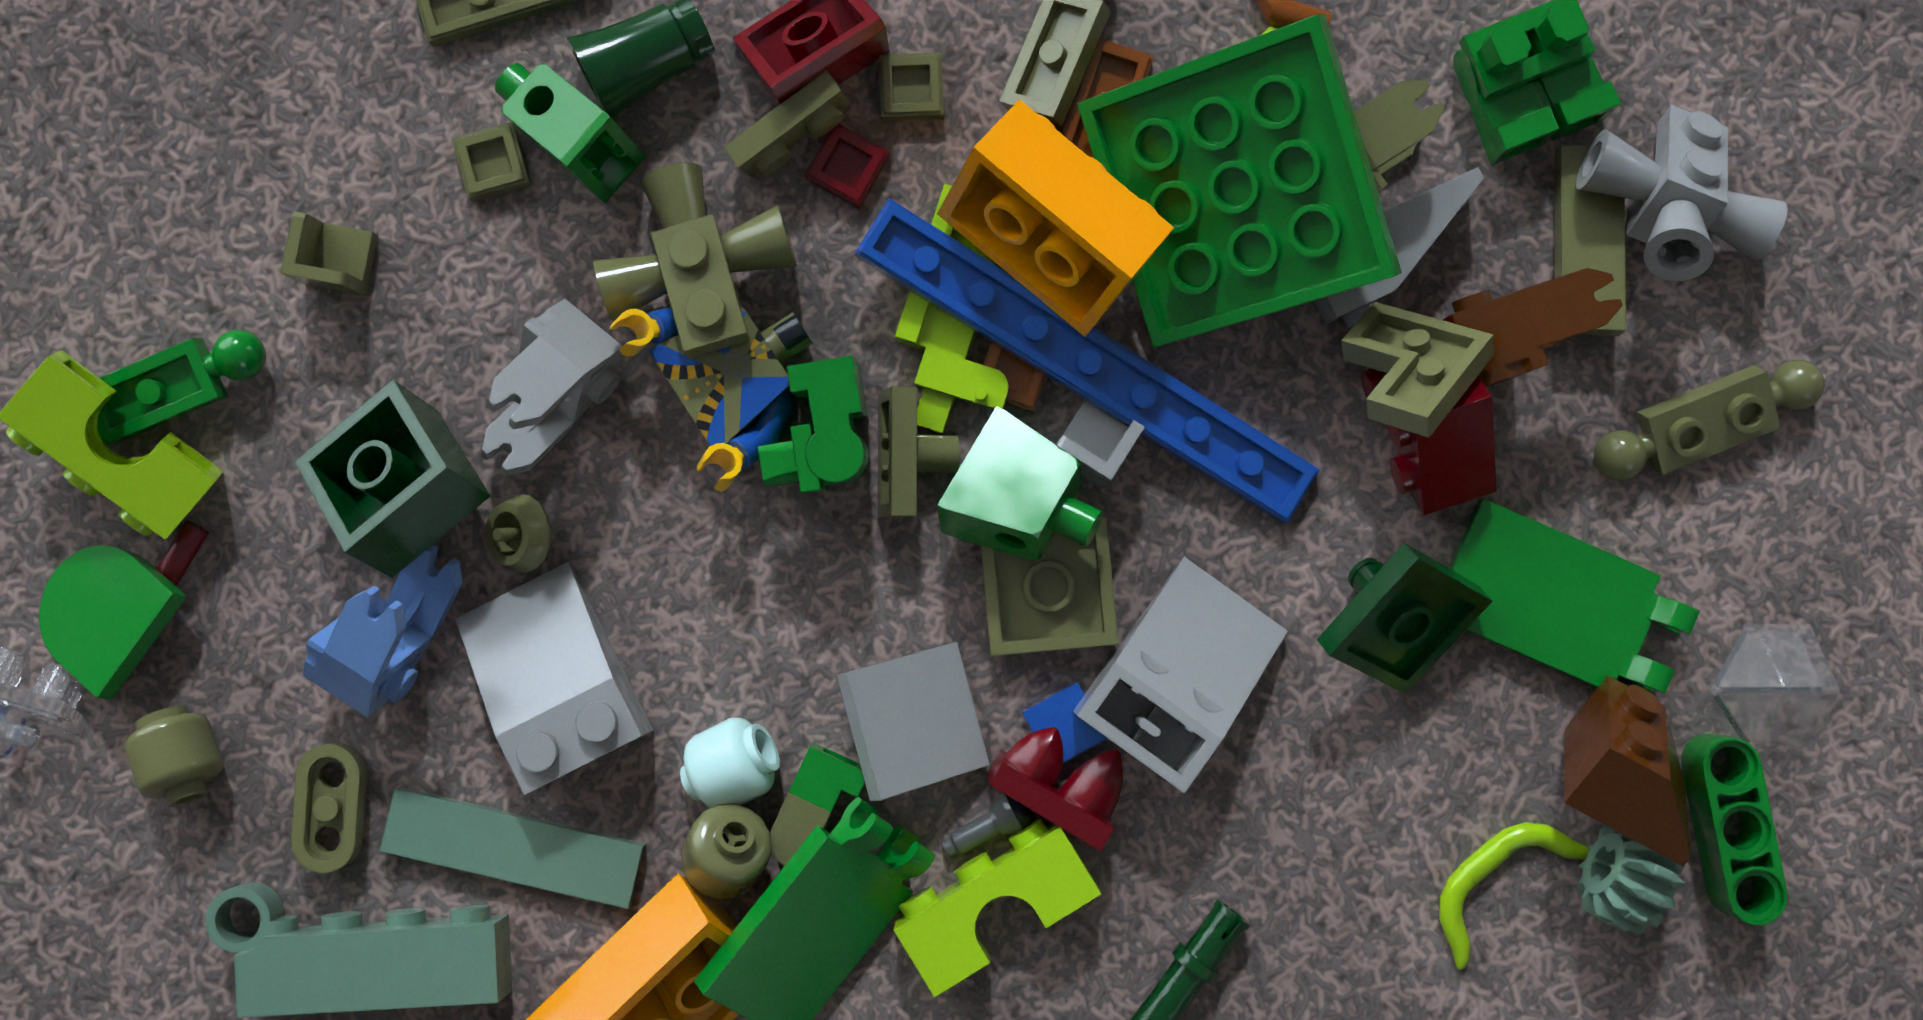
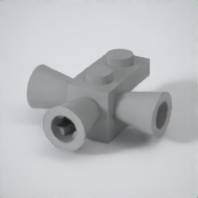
M1671 104L1657 124L1655 161L1609 130L1604 129L1596 136L1587 150L1576 178V189L1628 199L1626 235L1647 243L1643 254L1646 267L1657 277L1669 281H1685L1696 278L1710 267L1714 259V249L1707 230L1751 260L1759 261L1771 250L1784 227L1788 212L1787 203L1784 201L1728 191V127L1721 125L1715 118L1706 113L1698 111L1691 113Z

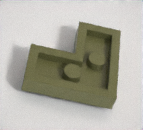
M1374 302L1341 340L1344 361L1387 373L1366 398L1368 419L1428 438L1494 356L1493 334Z

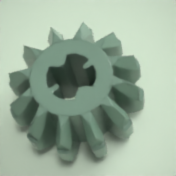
M1604 825L1599 830L1598 840L1595 844L1587 845L1588 855L1586 860L1578 865L1583 875L1576 885V892L1582 896V909L1592 914L1596 920L1623 932L1630 931L1640 935L1648 926L1658 928L1662 923L1664 911L1667 908L1674 909L1676 907L1673 898L1676 891L1685 885L1679 878V874L1685 865L1681 866Z

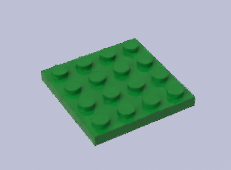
M1325 14L1313 15L1077 103L1094 159L1099 161L1110 175L1139 199L1151 204L1158 214L1174 227L1133 280L1153 348L1395 277L1402 273Z

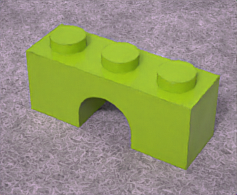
M63 350L49 355L0 411V420L9 426L6 430L7 436L27 452L36 456H40L45 452L66 467L62 472L63 476L80 491L96 497L100 492L121 508L118 512L119 517L137 532L149 537L155 532L166 540L216 482L223 471L172 432L167 434L149 454L144 456L126 457L114 453L102 442L97 429V420L101 409L116 393V390Z
M1041 818L1037 819L1022 831L1011 835L1008 839L1013 848L991 861L987 852H984L954 871L958 882L938 894H936L932 886L926 887L899 905L904 915L895 920L893 930L934 998L990 964L989 950L979 936L975 924L981 909L991 900L1002 896L1020 898L1033 907L1045 928H1048L1101 895L1097 883L1063 828L1054 823L1046 827Z

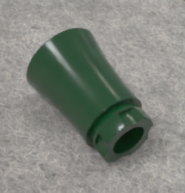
M676 0L667 7L664 3H661L645 12L605 28L567 38L575 59L600 107L611 118L638 98L668 80L694 68V62L715 53V47L709 32L691 0Z

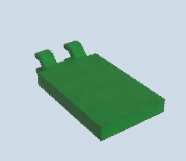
M1484 498L1478 500L1449 568L1479 585L1493 601L1466 629L1467 632L1594 688H1598L1608 675L1615 680L1619 677L1650 692L1658 691L1665 694L1675 670L1638 655L1652 623L1675 634L1683 632L1690 635L1700 613L1699 610L1687 604L1655 594L1654 591L1661 575Z
M857 797L847 806L840 822L831 833L818 825L813 829L694 982L704 996L749 1020H813L900 910L899 905L905 902L913 893V890L904 880L922 875L931 866L935 854L918 843L920 838L902 825L893 830V826L877 816L879 811L875 807ZM885 843L883 849L880 851L878 855H875L874 853L869 851L877 849Z

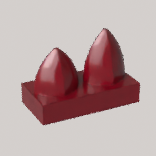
M1052 727L1030 733L1019 740L1008 752L1001 749L988 770L989 785L1101 851L1114 830L1110 817L1120 798L1123 782L1121 753L1115 749L1088 760L1076 769L1063 785H1060L1057 781L1062 770L1064 753L1061 736L1057 728Z

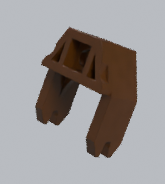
M1585 268L1496 299H1492L1490 290L1461 298L1451 303L1455 313L1444 318L1443 321L1493 334L1494 356L1478 375L1485 387H1489L1549 365L1543 349L1567 342L1575 335L1607 325L1623 304L1621 299L1597 301L1594 297L1595 291L1614 281L1613 275Z

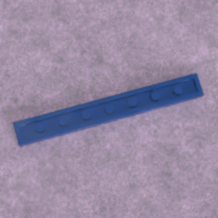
M890 198L886 201L855 251L854 256L1127 427L1133 420L1144 426L1140 434L1141 436L1283 524L1289 523L1320 471L1314 465L1095 327L1084 337L1006 271Z

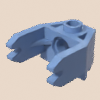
M433 544L400 571L387 601L379 597L380 589L376 586H372L347 600L339 618L308 639L306 644L308 654L304 661L303 676L367 718L389 700L395 704L400 702L415 683L418 671L414 667L443 624L463 584L460 561L453 558L440 571L437 570L434 563L437 558L438 547Z

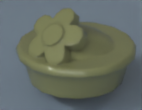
M516 494L495 506L489 514L485 530L487 547L492 557L501 565L508 566L517 572L527 573L538 568L546 558L552 541L554 527L550 525L548 515L539 501L530 495Z

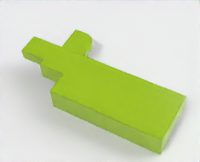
M944 183L931 225L998 266L937 215L952 187ZM909 291L895 338L900 343L925 350L914 382L917 388L923 389L917 408V427L944 435L955 398L995 409L996 406L1003 409L1009 392L1006 376L995 368L968 360L976 332L912 291Z

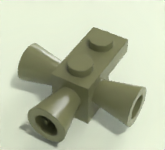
M678 162L652 170L641 180V187L663 227L661 230L651 232L656 254L593 261L597 285L611 320L614 322L624 311L639 309L668 293L683 351L689 359L751 340L739 298H742L735 272L797 266L791 240L779 205L723 234L713 214L705 216L703 171L700 165L691 162Z

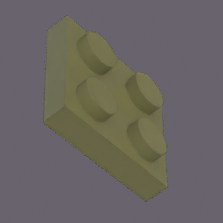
M1102 517L1100 526L1087 547L1055 533L1039 560L1032 561L981 546L991 656L1119 644L1107 517Z

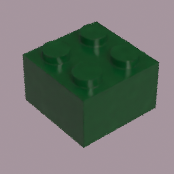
M394 379L295 461L344 552L391 578L490 497L489 492L438 410Z

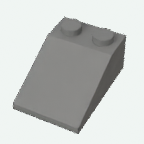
M570 561L455 618L495 737L524 795L654 731Z

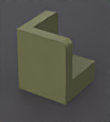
M294 211L291 217L280 274L304 285L366 296L378 235L371 231L323 223L309 214Z

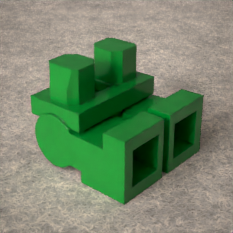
M1577 0L1549 1L1467 34L1460 40L1459 44L1462 49L1455 52L1453 65L1464 96L1472 110V117L1491 166L1542 146L1549 139L1554 141L1604 121L1622 104L1612 82L1604 83L1591 57L1596 50L1588 34V23Z
M851 355L787 366L791 393L801 400L809 399L813 425L791 426L792 441L758 446L764 485L775 487L799 483L801 493L812 494L829 491V485L848 484L858 480L865 474L870 463L868 445L858 434L856 423L857 419L868 418L859 363Z

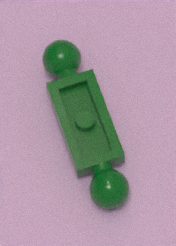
M231 330L216 340L212 353H209L203 338H190L99 377L116 390V393L104 405L98 416L97 429L102 442L106 446L116 445L229 397L220 377L225 376L232 380L241 381L256 376L263 369L266 361V350L262 341L249 331Z

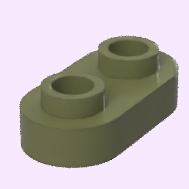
M332 742L316 746L302 756L296 768L291 847L296 860L304 868L315 873H330L349 865L356 859L363 845L367 766L362 755L348 744ZM332 762L339 764L344 771V780L339 786L330 784L326 778V769ZM326 827L336 829L340 835V843L335 850L327 848L322 842L321 835Z

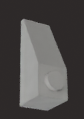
M1479 167L1384 211L1402 273L1395 277L1314 300L1326 326L1343 319L1347 328H1352L1374 302L1378 303L1397 290L1482 182L1484 177Z

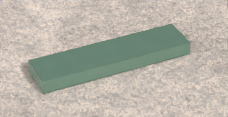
M398 787L393 792L380 852L629 909L632 906L646 843Z

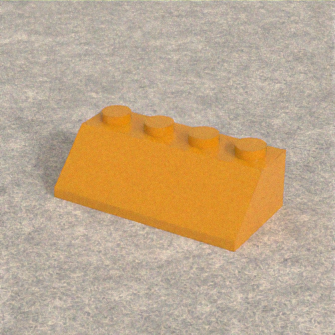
M678 873L526 1020H734L739 1014L704 996L694 980L738 926V923L714 898L702 895L690 885L687 878Z

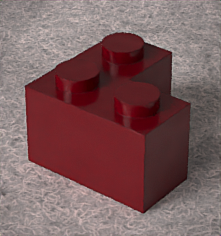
M1371 368L1361 373V383L1366 398L1387 373ZM1478 376L1429 438L1386 424L1389 435L1397 450V456L1390 458L1389 461L1394 483L1402 495L1411 494L1423 515L1497 492L1493 399Z

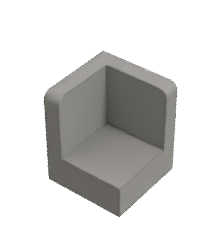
M1085 400L1058 441L1057 447L1072 455L1081 464L1080 476L1103 490L1116 474L1143 431L1144 426L1133 420L1127 427Z

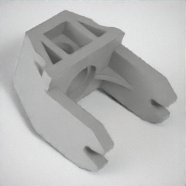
M566 299L548 308L539 317L532 318L523 326L519 355L493 380L488 409L495 412L506 406L509 402L513 401V403L486 428L481 457L488 460L501 450H508L510 454L501 467V473L505 477L530 471L568 433L592 402L599 405L615 390L622 378V375L617 372L622 357L619 349L622 345Z

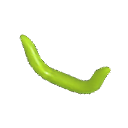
M1523 822L1504 828L1463 861L1448 877L1440 894L1439 920L1451 947L1458 970H1463L1470 959L1471 942L1462 912L1468 893L1520 848L1539 846L1563 858L1583 860L1588 855L1587 846L1547 824Z

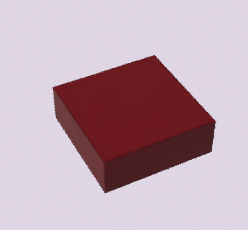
M838 124L827 134L804 177L805 180L860 209L889 159L890 152Z

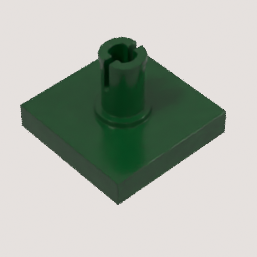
M1403 543L1384 565L1375 558H1366L1352 568L1347 580L1358 594L1317 638V641L1330 657L1407 694L1493 601L1479 585Z

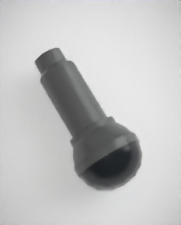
M1003 793L999 795L993 806L989 808L988 813L951 832L950 837L942 841V845L950 858L957 854L964 855L999 835L1004 837L1022 831L1034 822L1035 812Z

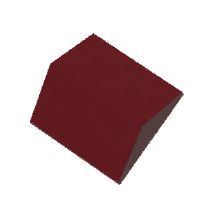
M791 0L733 37L734 42L776 106H779L826 70L839 85L877 61L879 55L889 53L886 27L881 17L865 0Z

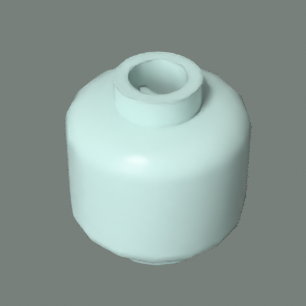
M729 718L694 735L688 741L684 749V766L680 769V778L687 794L695 801L701 800L709 808L722 804H737L741 806L766 794L774 783L775 771L780 767L779 753L774 740L763 726L752 724L743 718Z

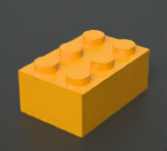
M1020 99L973 147L937 213L938 216L1084 337L1087 336L1121 296L1174 229L1171 224L1158 214L1151 204L1139 199L1110 175L1099 161L1086 155L1057 131L1047 118L1037 114Z

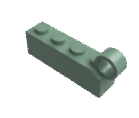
M246 882L218 894L207 909L205 923L209 937L219 948L228 952L238 953L234 955L237 1018L499 1003L512 991L509 914L490 915L489 905L471 904L450 908L449 918L426 919L425 908H404L386 912V921L362 922V912L348 911L321 916V925L298 926V916L284 915L283 903L279 895L271 887L260 882ZM237 897L251 901L259 911L260 926L254 936L241 934L231 922L230 910Z

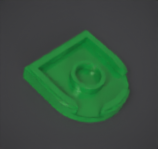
M107 545L87 547L64 560L50 577L40 603L39 624L41 635L50 654L96 698L112 700L187 596L146 559L135 552Z

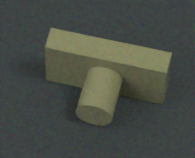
M891 386L878 392V518L917 516V473H957L961 455L958 436L917 435V387Z

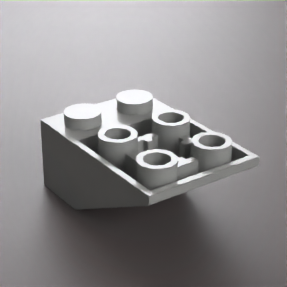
M1184 556L1086 691L1073 712L1185 793L1224 739L1288 631Z

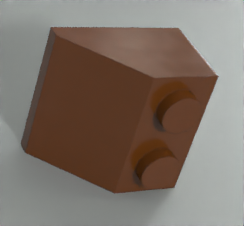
M1607 675L1573 717L1564 732V803L1673 862L1684 866L1691 859L1685 784L1665 706L1646 689L1637 685L1627 686Z

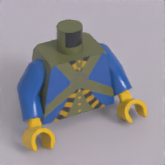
M671 307L647 314L639 309L624 311L611 324L610 329L616 330L619 327H628L634 331L637 340L627 342L619 351L626 357H632L638 354L650 341L656 344L648 349L649 353L710 445L697 464V471H701L708 464L721 466L726 474L718 480L714 489L720 492L727 490L741 470H745L759 460L758 446L779 442L794 410L788 373L782 364L812 345L813 342L793 312L763 332H760L751 316L742 308L751 340L689 359L683 351Z

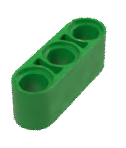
M1703 733L1693 737L1685 745L1682 752L1681 768L1705 889L1710 903L1718 911L1751 925H1766L1774 922L1784 912L1786 907L1787 887L1762 763L1758 752L1749 742L1736 737L1715 733ZM1723 748L1728 756V767L1720 778L1715 779L1711 772V760L1713 755ZM1737 812L1741 820V829L1734 840L1727 842L1723 834V826L1726 819L1731 814ZM1751 877L1753 881L1752 896L1745 904L1739 906L1736 899L1737 888L1745 878Z

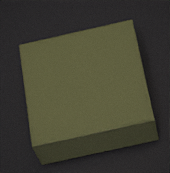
M942 52L879 55L882 121L944 119Z
M512 122L452 138L467 197L472 202L532 185L517 127Z

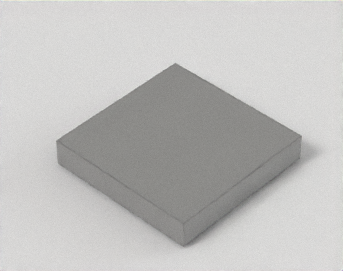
M957 642L837 675L870 801H881L990 765Z

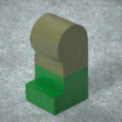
M813 743L809 747L770 832L771 853L779 863L785 866L817 825L828 831L827 822L842 790L855 797L859 796L865 783L859 763L817 743Z

